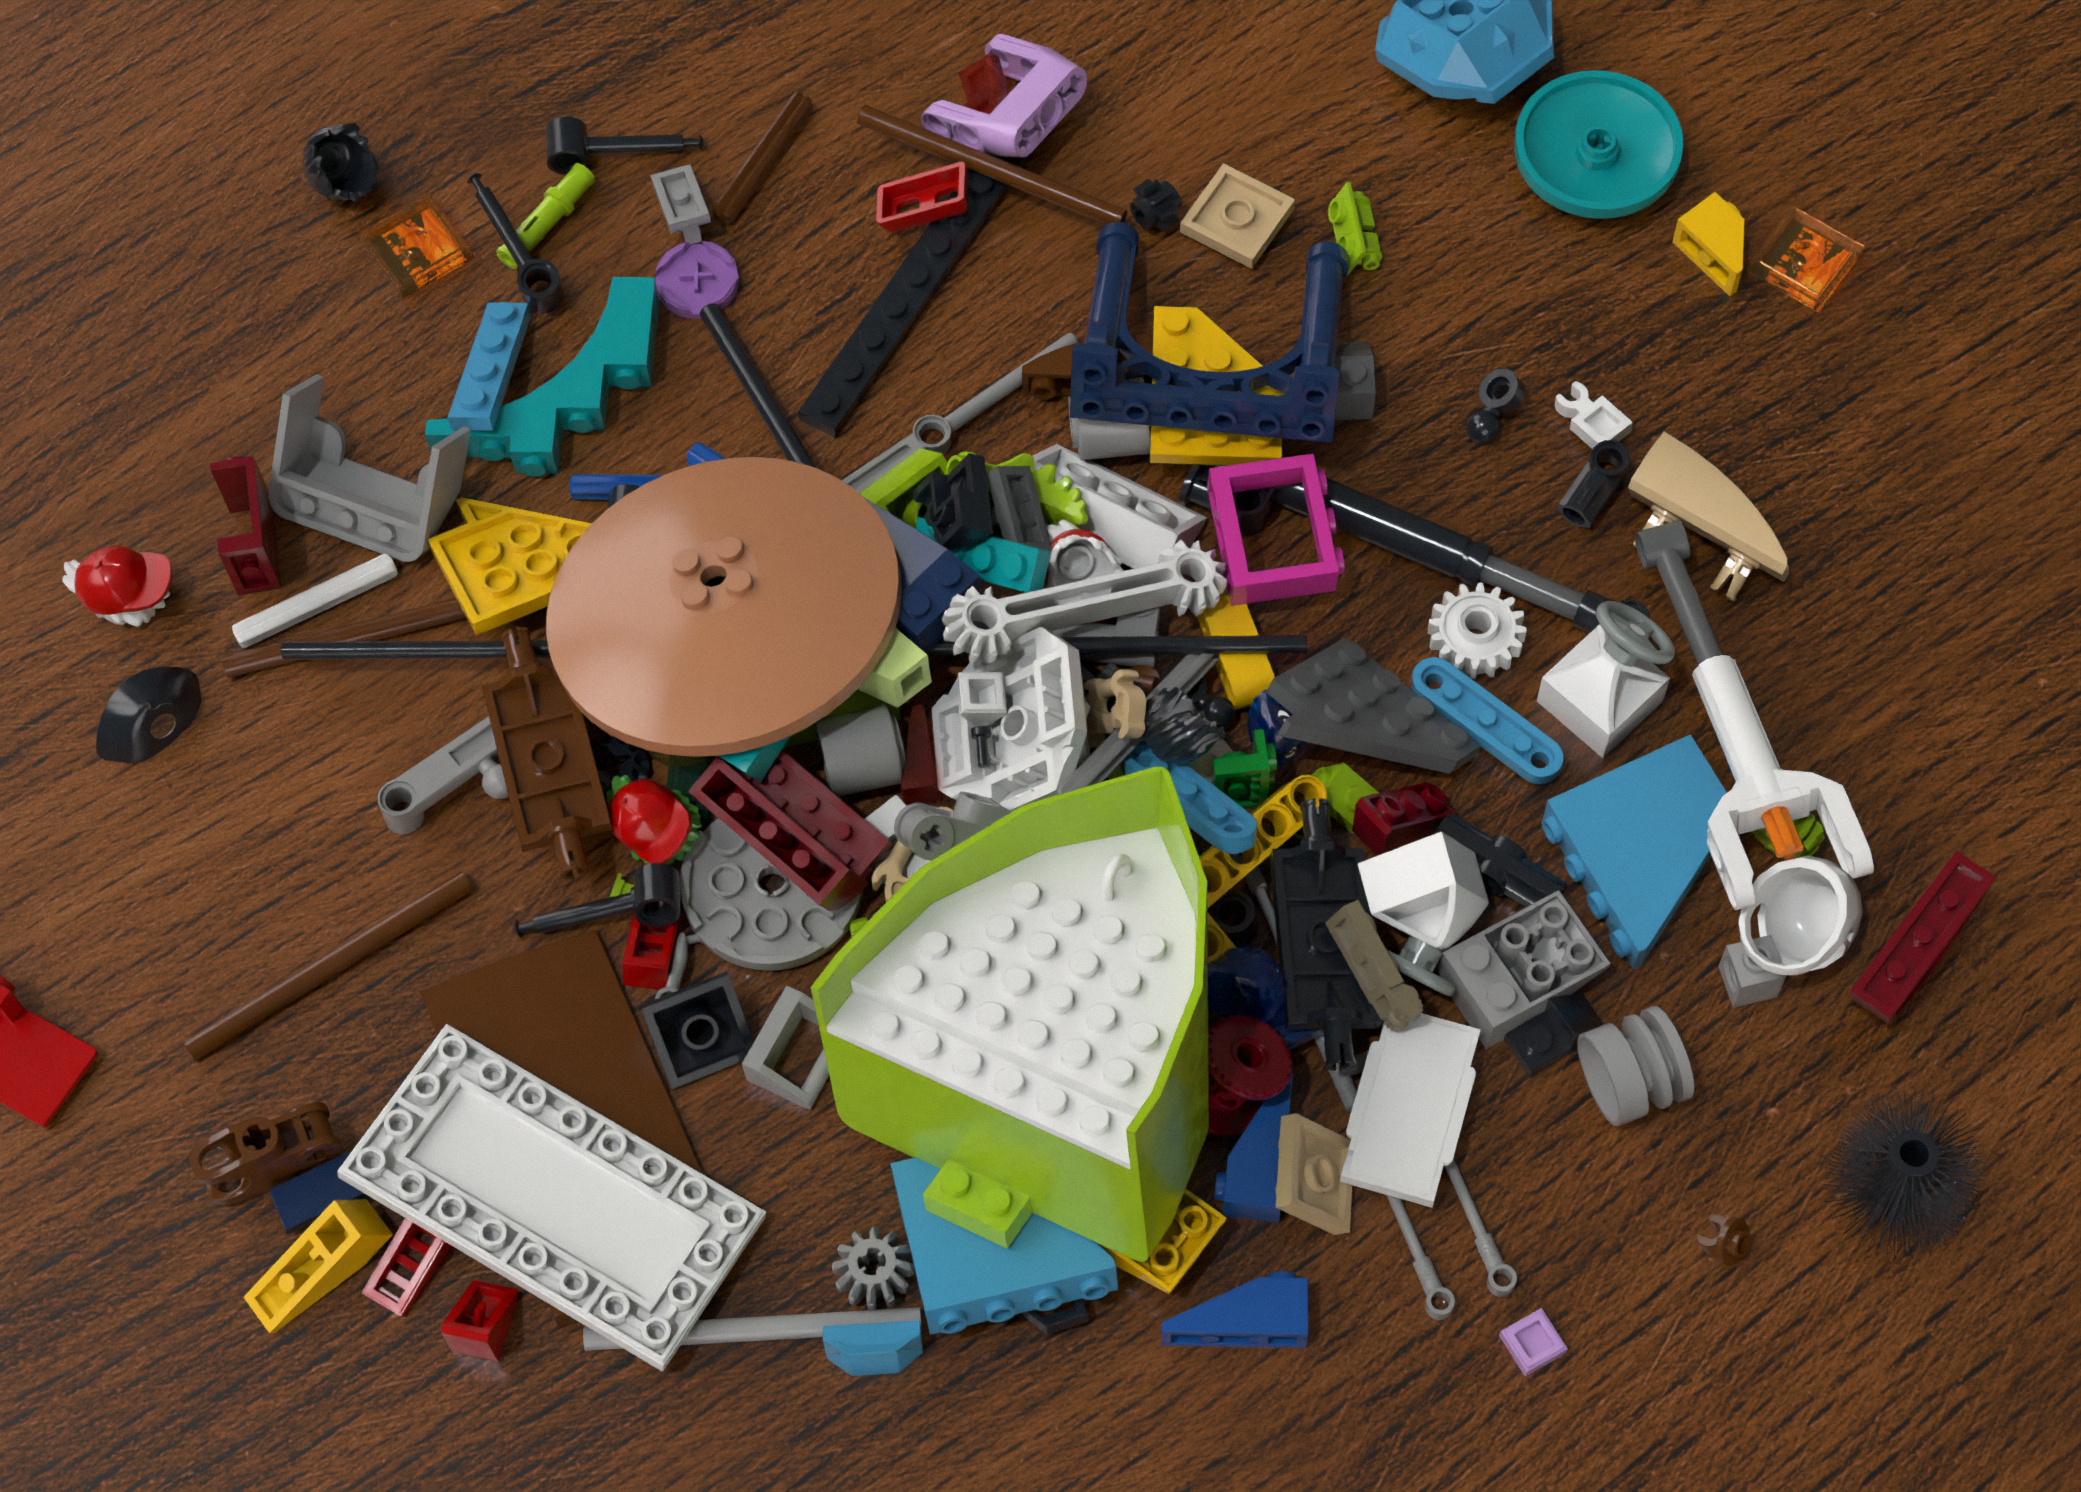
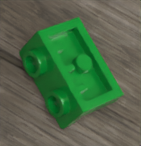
M1263 729L1254 730L1252 754L1235 751L1224 754L1221 758L1213 759L1212 784L1244 809L1257 808L1268 799V790L1275 789L1276 751L1274 743L1266 744Z

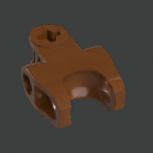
M314 1102L299 1106L287 1114L272 1120L264 1117H254L229 1126L198 1142L190 1151L188 1157L197 1181L206 1184L212 1202L220 1205H232L267 1194L270 1189L293 1179L297 1171L320 1165L333 1159L341 1152L342 1145L339 1138L333 1134L328 1120L330 1112L327 1105ZM305 1116H308V1119L306 1120L301 1119ZM310 1130H313L316 1139L311 1140ZM213 1149H221L227 1152L228 1157L213 1163L207 1171L202 1168V1160L207 1152ZM242 1178L239 1187L232 1192L224 1193L217 1190V1184Z

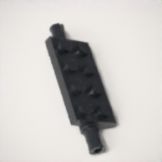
M1314 798L1305 800L1300 804L1304 840L1300 842L1299 846L1291 849H1272L1269 855L1285 1030H1322L1326 1056L1325 1068L1336 1071V1063H1340V1071H1344L1356 1066L1351 1029H1378L1381 1019L1374 1006L1369 1003L1325 923L1343 906L1359 900L1364 911L1370 915V908L1358 863L1365 860L1363 848H1344L1337 844V839L1331 835L1329 801L1320 798L1319 807L1316 808Z

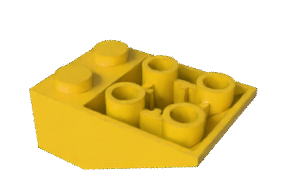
M1185 1189L1172 1224L1145 1262L1133 1260L1099 1243L1097 1244L1114 1258L1117 1267L1170 1294L1225 1223L1227 1217Z

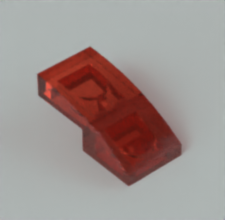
M989 53L958 72L968 101L963 105L964 107L990 115L1008 95L1003 69L997 55Z

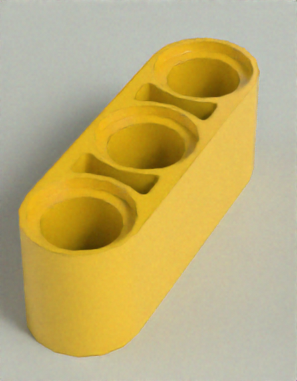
M1227 588L1219 595L1220 599L1215 607L1212 609L1205 607L1203 613L1197 617L1204 636H1259L1247 604L1231 606ZM1266 653L1217 654L1219 660L1215 666L1227 697L1233 703L1235 710L1274 699L1266 693L1269 685L1275 678Z

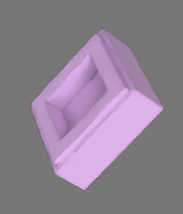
M1542 1308L1503 1329L1499 1334V1337L1525 1377L1566 1354L1568 1350Z

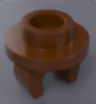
M1710 1215L1708 1220L1713 1229L1719 1232V1235L1715 1238H1706L1699 1235L1697 1241L1706 1254L1716 1256L1718 1261L1723 1264L1733 1265L1739 1259L1745 1257L1749 1251L1751 1234L1748 1232L1747 1223L1745 1220L1737 1217L1727 1220L1721 1215Z

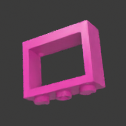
M1314 454L1209 468L1207 492L1221 560L1225 563L1226 570L1224 575L1227 579V590L1231 606L1336 590L1339 574H1344V558L1341 548H1334L1331 535L1336 533L1335 516L1332 508H1325L1323 495H1327L1326 475L1324 469L1317 470ZM1302 483L1319 562L1249 572L1232 493Z

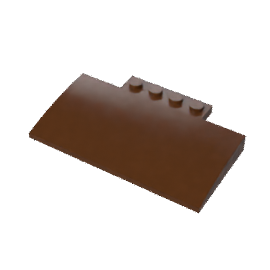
M596 930L552 942L499 960L420 991L437 1035L448 1024L702 1174ZM549 1304L559 1329L577 1322V1320Z

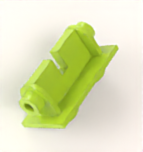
M1347 182L1330 202L1328 217L1333 224L1336 243L1344 247L1348 252V276L1356 265H1363L1365 270L1377 269L1380 266L1383 255L1380 250L1377 233L1363 232V230L1372 231L1375 227L1370 199L1364 196V193L1361 191L1353 192L1351 182Z

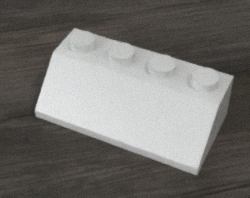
M1058 444L1033 455L1035 471L1048 463L1056 466L1054 483L1064 476H1069L1072 479V484L1068 491L1073 488L1080 489L1081 494L1078 502L1081 500L1086 502L1085 512L1088 516V522L1086 525H1080L1079 529L1088 530L1103 538L1113 554L1121 558L1123 564L1133 569L1158 564V557L1161 551L1166 547L1173 549L1175 543H1178L1180 540L1190 548L1206 522L1207 517L1091 460H1080L1078 454Z

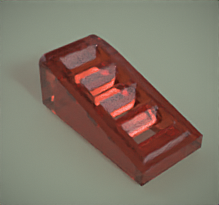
M922 704L913 705L910 715L905 752L906 763L903 767V778L901 781L902 798L906 806L913 803L936 804L940 800L925 708L922 707Z

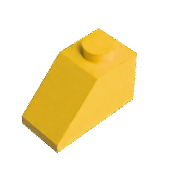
M1714 192L1678 218L1672 242L1731 297L1737 292L1743 270L1744 218L1735 205L1726 202Z

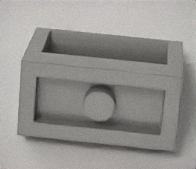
M786 985L745 1057L742 1066L747 1081L806 1109H811L829 1077L824 1048L801 1089L773 1071L801 1019L804 1018L818 1025L813 999Z

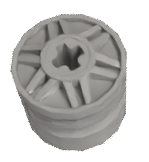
M1651 1006L1641 1010L1640 1016L1636 1014L1625 1016L1622 1022L1623 1034L1613 1023H1607L1579 1034L1577 1046L1582 1071L1597 1106L1613 1126H1620L1646 1116L1649 1110L1648 1098L1657 1108L1661 1109L1670 1107L1673 1100L1675 1102H1683L1692 1098L1694 1094V1077L1689 1058L1675 1026L1666 1013L1658 1006Z

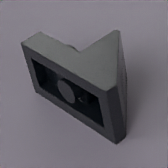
M1583 993L1556 996L1548 999L1545 1012L1506 1033L1504 1042L1530 1078L1578 1051L1577 1040L1579 1034L1602 1026L1604 1023Z

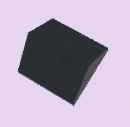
M727 971L640 1005L647 1030L671 1089L744 1061L754 1043Z

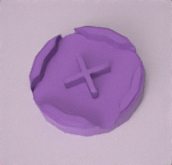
M702 241V244L693 245L689 244L690 242H685L667 251L658 262L655 281L659 299L669 311L681 317L700 319V311L707 304L716 303L721 311L729 306L737 295L739 276L735 260L725 248L707 241Z

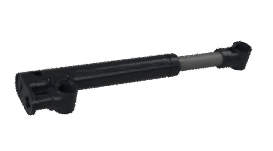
M1193 464L1181 488L1179 504L1187 506L1190 502H1193L1211 510L1207 492L1209 468L1229 465ZM1326 477L1327 495H1323L1325 508L1333 509L1336 529L1454 579L1458 577L1461 579V582L1476 587L1480 582L1495 588L1499 587L1507 593L1573 620L1572 626L1591 633L1599 625L1596 617L1598 605L1605 601H1614L1590 590L1583 594L1492 555L1494 547L1479 541L1474 542L1470 537ZM1302 483L1232 493L1241 536H1253L1259 533L1264 528L1276 504L1309 517ZM1247 506L1252 507L1254 510L1244 511L1240 508ZM1631 599L1620 601V603L1626 604L1650 618L1648 609L1639 601Z

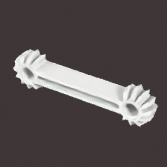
M1180 540L1178 543H1175L1173 549L1166 547L1161 551L1158 557V564L1006 598L996 599L992 597L993 591L991 586L985 590L983 595H980L972 586L970 589H967L965 596L956 594L951 600L950 608L945 610L942 618L943 625L946 626L943 632L944 641L955 642L952 649L954 656L965 651L969 653L970 664L976 662L979 655L990 664L995 661L997 654L1005 657L1010 652L1012 647L1011 640L1040 626L1047 630L1055 631L1169 604L1177 606L1178 616L1185 614L1187 608H1189L1198 617L1203 613L1205 607L1209 609L1215 607L1220 599L1219 595L1224 592L1227 586V579L1223 577L1226 570L1225 563L1213 561L1216 556L1215 549L1206 553L1201 551L1199 540L1193 543L1191 548H1188ZM1182 575H1189L1196 582L1187 581ZM972 622H983L989 627V629H980L976 627Z

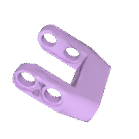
M997 34L986 45L984 49L985 55L989 62L999 70L1001 75L1019 80L1018 85L990 115L940 100L932 103L922 113L921 122L927 130L991 156L1026 157L1032 153L1081 99L1087 86V75L1083 68L1051 48L1005 34Z

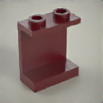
M233 456L224 461L210 463L211 473L230 514L249 510L251 514L252 533L217 539L218 554L238 596L281 589L274 511L269 503V490L254 456Z

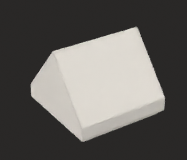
M958 672L962 717L976 726H984L1006 716L1003 672Z

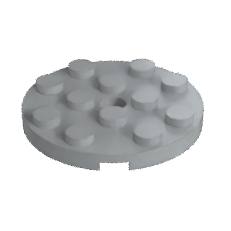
M719 818L711 823L703 832L699 831V837L692 841V851L686 852L680 875V892L683 907L693 931L713 953L730 963L744 968L765 971L784 970L804 965L817 959L833 948L849 930L850 922L855 920L861 905L863 890L852 901L837 910L828 911L819 906ZM769 874L780 875L785 880L783 886L773 891V894H769L768 891L763 890L759 886L763 877Z

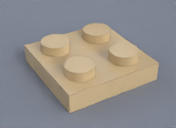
M1223 163L1180 222V232L1252 269L1295 209V199Z
M1297 1113L1281 1116L1280 1138L1278 1141V1175L1275 1188L1276 1208L1334 1235L1349 1233L1352 1185L1340 1182V1177L1351 1140Z

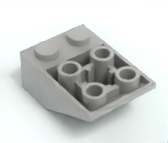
M1558 890L1442 952L1436 975L1455 986V992L1450 997L1469 1025L1481 1029L1479 1040L1485 1049H1488L1504 1040L1505 1034L1545 1012L1548 999L1573 994L1609 968L1610 962Z

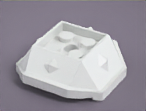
M1041 626L1011 640L1012 647L1005 657L997 654L995 661L988 664L979 655L976 662L969 663L962 671L1003 672L1006 716L984 725L991 727L992 737L987 739L989 767H978L976 739L971 738V728L977 726L961 716L958 678L949 694H943L932 707L938 790L952 799L957 800L959 793L964 791L991 798L1001 806L1014 811L1024 804L1058 795V788L1090 756L1087 715L1091 707L1084 695L1079 650L1052 631Z

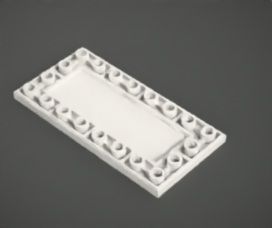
M448 1024L444 1026L337 1171L338 1178L662 1372L766 1216V1211Z

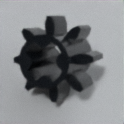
M1148 178L1133 189L1137 197L1130 203V210L1142 228L1146 230L1151 227L1153 230L1160 228L1162 231H1165L1179 221L1175 213L1182 206V201L1171 183L1165 180L1159 183L1157 179L1152 182Z

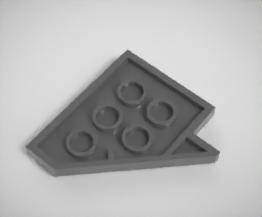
M1346 637L1274 678L1266 693L1293 714L1285 720L1279 731L1283 737L1448 774L1471 761L1480 748V745L1472 740L1465 730L1451 723L1435 710L1428 700L1415 694L1399 680L1397 675L1383 668L1367 655L1361 646L1351 642Z

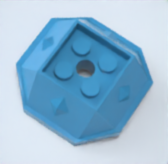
M1398 0L1394 3L1389 15L1379 23L1375 47L1377 62L1433 97L1447 99L1476 98L1477 102L1495 104L1554 58L1553 0Z

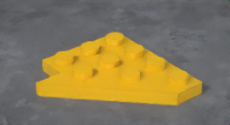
M1154 306L1153 355L1155 357L1184 368L1210 372H1234L1262 367L1256 359L1197 307ZM1152 378V384L1158 382ZM1269 386L1253 391L1263 395H1284V393ZM1151 426L1150 463L1236 465L1282 458V438Z
M463 497L456 499L459 512L466 524L429 538L428 542L475 635L477 636L548 607L552 587L566 556L592 523Z

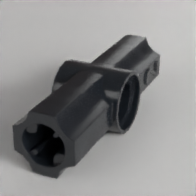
M1450 813L1447 817L1445 816L1435 834L1443 832L1475 852L1485 891L1491 895L1502 896L1505 894L1521 905L1528 907L1558 890L1562 895L1566 891L1568 883L1528 860L1525 851L1516 842L1505 836L1495 835L1492 838L1453 813Z

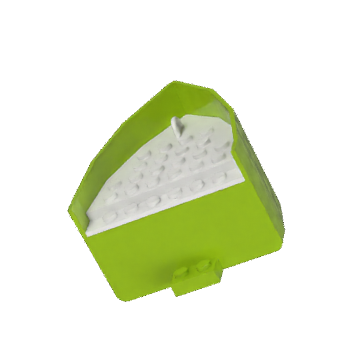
M1159 766L1024 804L920 867L841 948L811 986L839 1117L850 1128L911 1157H917L940 1168L938 1174L923 1193L925 1210L1008 1249L1031 1214L1034 1213L1139 1262H1145L1173 1222L1209 1130L1207 879L1172 777L1167 769Z

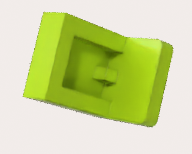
M1345 763L1320 767L1311 776L1317 777L1326 788L1327 800L1330 804L1329 814L1350 833H1354L1352 827L1357 801L1361 797L1379 792Z

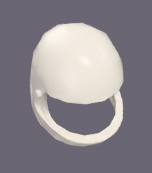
M1803 856L1778 862L1759 875L1753 883L1755 905L1741 909L1739 918L1741 942L1748 956L1758 966L1774 974L1799 975L1808 971L1825 968L1845 954L1858 933L1863 910L1860 892L1849 874L1844 872L1836 863L1827 859ZM1759 904L1761 906L1757 918L1760 937L1772 936L1782 964L1772 962L1760 953L1751 937L1750 919L1753 911Z

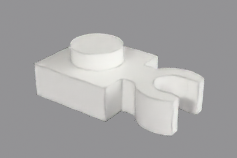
M1575 381L1571 387V395L1577 399L1576 401H1568L1561 394L1556 396L1555 409L1564 417L1572 418L1570 430L1592 449L1604 440L1619 442L1632 430L1633 422L1604 396L1592 402L1588 398L1587 388L1579 382Z

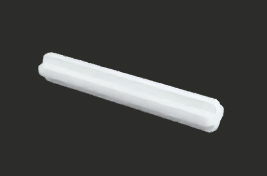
M382 554L234 624L232 631L239 645L242 648H246L396 577L398 574L397 568L388 554Z

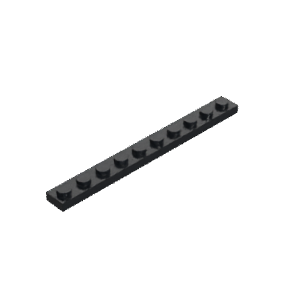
M1039 145L1026 157H994L1024 168ZM970 169L967 170L968 193L966 212L933 221L929 224L798 410L799 420L834 438L837 437L1011 186ZM958 191L952 192L947 200L958 197Z

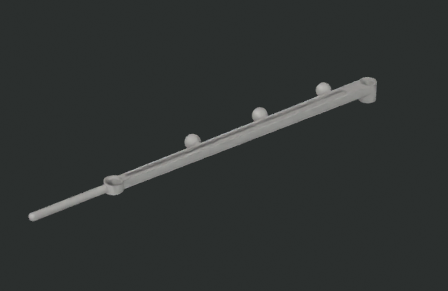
M1067 333L943 418L933 414L919 418L914 424L912 434L842 481L860 493L920 448L945 455L950 449L951 434L1022 385L1023 365L1051 351L1078 343L1077 336L1073 333ZM936 429L943 433L944 438L939 443L927 444L921 440L920 435L925 430ZM715 576L709 579L705 585L710 587L717 586L726 577ZM489 716L396 779L387 782L380 789L378 804L384 821L391 831L398 834H409L416 831L423 823L425 810L479 772L483 775L482 787L489 796L494 799L509 797L501 764L495 763L499 759ZM401 802L411 803L403 811L392 810L395 805Z

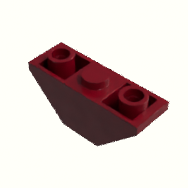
M1425 782L1361 797L1355 805L1352 831L1375 856H1379L1435 834L1445 816L1447 817L1450 813L1454 815L1458 813L1448 804V798L1441 789Z

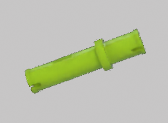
M575 163L556 187H549L544 192L545 199L516 229L529 253L562 216H569L574 211L573 204L596 182L592 172L584 165ZM503 244L496 250L498 258L508 267L517 269L518 265L505 244Z

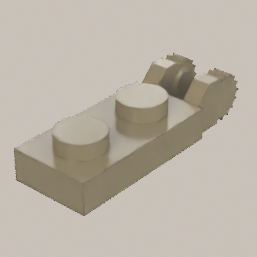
M1359 900L1343 906L1325 924L1369 1003L1374 1006L1380 1019L1384 1020L1383 1024L1391 1029V1031H1402L1409 1025L1411 1020L1414 1021L1421 1016L1423 1011L1422 1000L1418 999L1419 995L1414 987L1403 983L1404 981L1399 973V966L1395 958L1387 952L1377 934L1374 920L1364 911Z

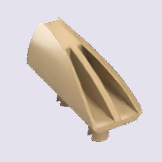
M1663 432L1641 462L1628 485L1631 496L1651 507L1650 509L1653 511L1643 530L1680 520L1683 526L1728 550L1727 553L1730 556L1709 588L1718 593L1728 580L1733 577L1726 594V598L1732 602L1735 601L1738 592L1753 568H1760L1784 582L1789 576L1787 556L1773 530L1758 509L1717 467L1684 443Z

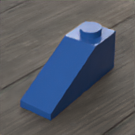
M1291 1073L1288 1084L1279 1094L1263 1102L1228 1155L1227 1171H1217L1214 1200L1223 1201L1222 1215L1225 1217L1279 1223L1281 1210L1276 1208L1275 1193L1279 1159L1278 1141L1280 1138L1281 1116L1289 1115L1293 1073Z
M1276 1271L1269 1273L1268 1277H1258L1162 1322L1161 1346L1306 1348L1308 1338V1278H1297V1274L1289 1271Z

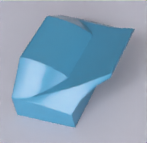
M920 1321L823 1326V1343L827 1359L851 1376L900 1373L923 1353Z

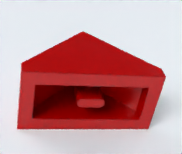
M472 1280L442 1323L441 1334L452 1352L499 1362L518 1299V1289Z

